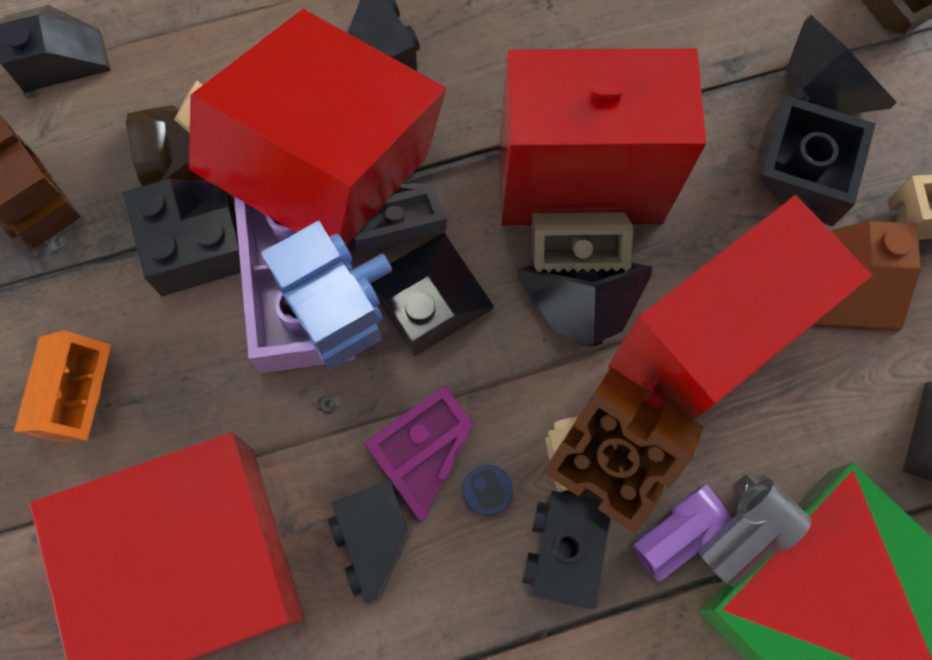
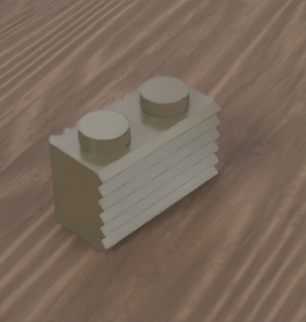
M625 212L532 213L531 253L534 268L539 273L543 269L547 272L555 269L559 273L563 268L567 272L573 268L577 272L582 268L586 272H589L592 268L596 272L601 268L606 272L611 268L616 272L623 268L627 272L631 268L633 224H631Z

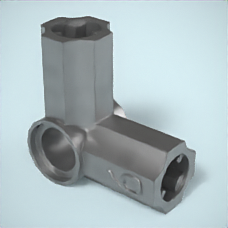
M745 474L733 485L735 489L733 504L737 507L738 514L698 550L700 556L712 570L732 588H735L774 550L780 552L793 547L804 537L811 525V518L773 480L764 474L759 476Z

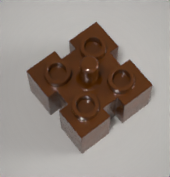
M0 115V226L10 238L14 239L17 236H21L35 248L81 218V216L52 179L53 177L35 152Z
M611 367L559 445L543 473L577 496H580L586 487L602 498L598 510L635 534L657 505L664 486L670 488L693 458L704 426L668 403L664 405L660 412L643 402L648 390Z

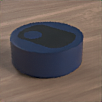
M481 465L474 468L466 476L463 484V498L466 505L471 511L481 516H494L501 513L508 506L513 494L510 477L503 469L495 465Z

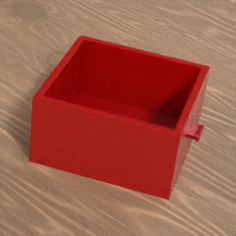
M302 9L190 94L189 170L296 233L319 221L329 237L338 233L345 245H347L427 158L447 88L307 10Z
M697 48L508 50L499 135L501 226L532 225V213L625 212L631 224H663L706 145Z
M795 195L639 315L608 367L614 368L648 390L643 402L660 412L664 405L668 403L691 419L696 420L873 275L802 200Z
M233 432L29 502L66 660H203L305 622L254 450Z

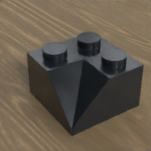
M785 95L769 119L757 157L759 179L782 205L797 195L823 224L833 227L856 203L876 123Z
M166 179L123 192L144 278L161 297L241 273L236 214L228 192L214 184L177 179Z

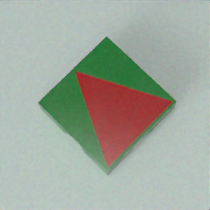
M852 462L829 471L800 501L798 506L811 518V525L798 543L785 551L778 552L774 550L735 588L724 582L698 610L746 660H932V537Z

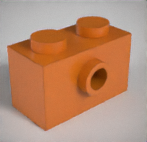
M66 330L39 336L14 432L60 443L88 441L96 406L101 395V385L112 344Z

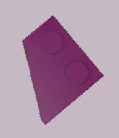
M443 385L364 442V445L419 522L427 517L443 481L446 480L461 446L464 445L474 425L446 385Z

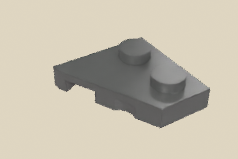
M420 183L402 184L352 238L356 252L359 253L446 231V217L433 185Z

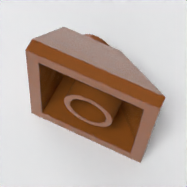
M866 221L830 230L873 276L812 326L900 331L903 329L921 270L917 224Z

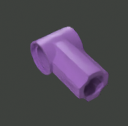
M707 484L702 485L671 509L673 514L660 524L655 525L631 545L637 559L658 582L665 579L697 554L698 550L733 518Z

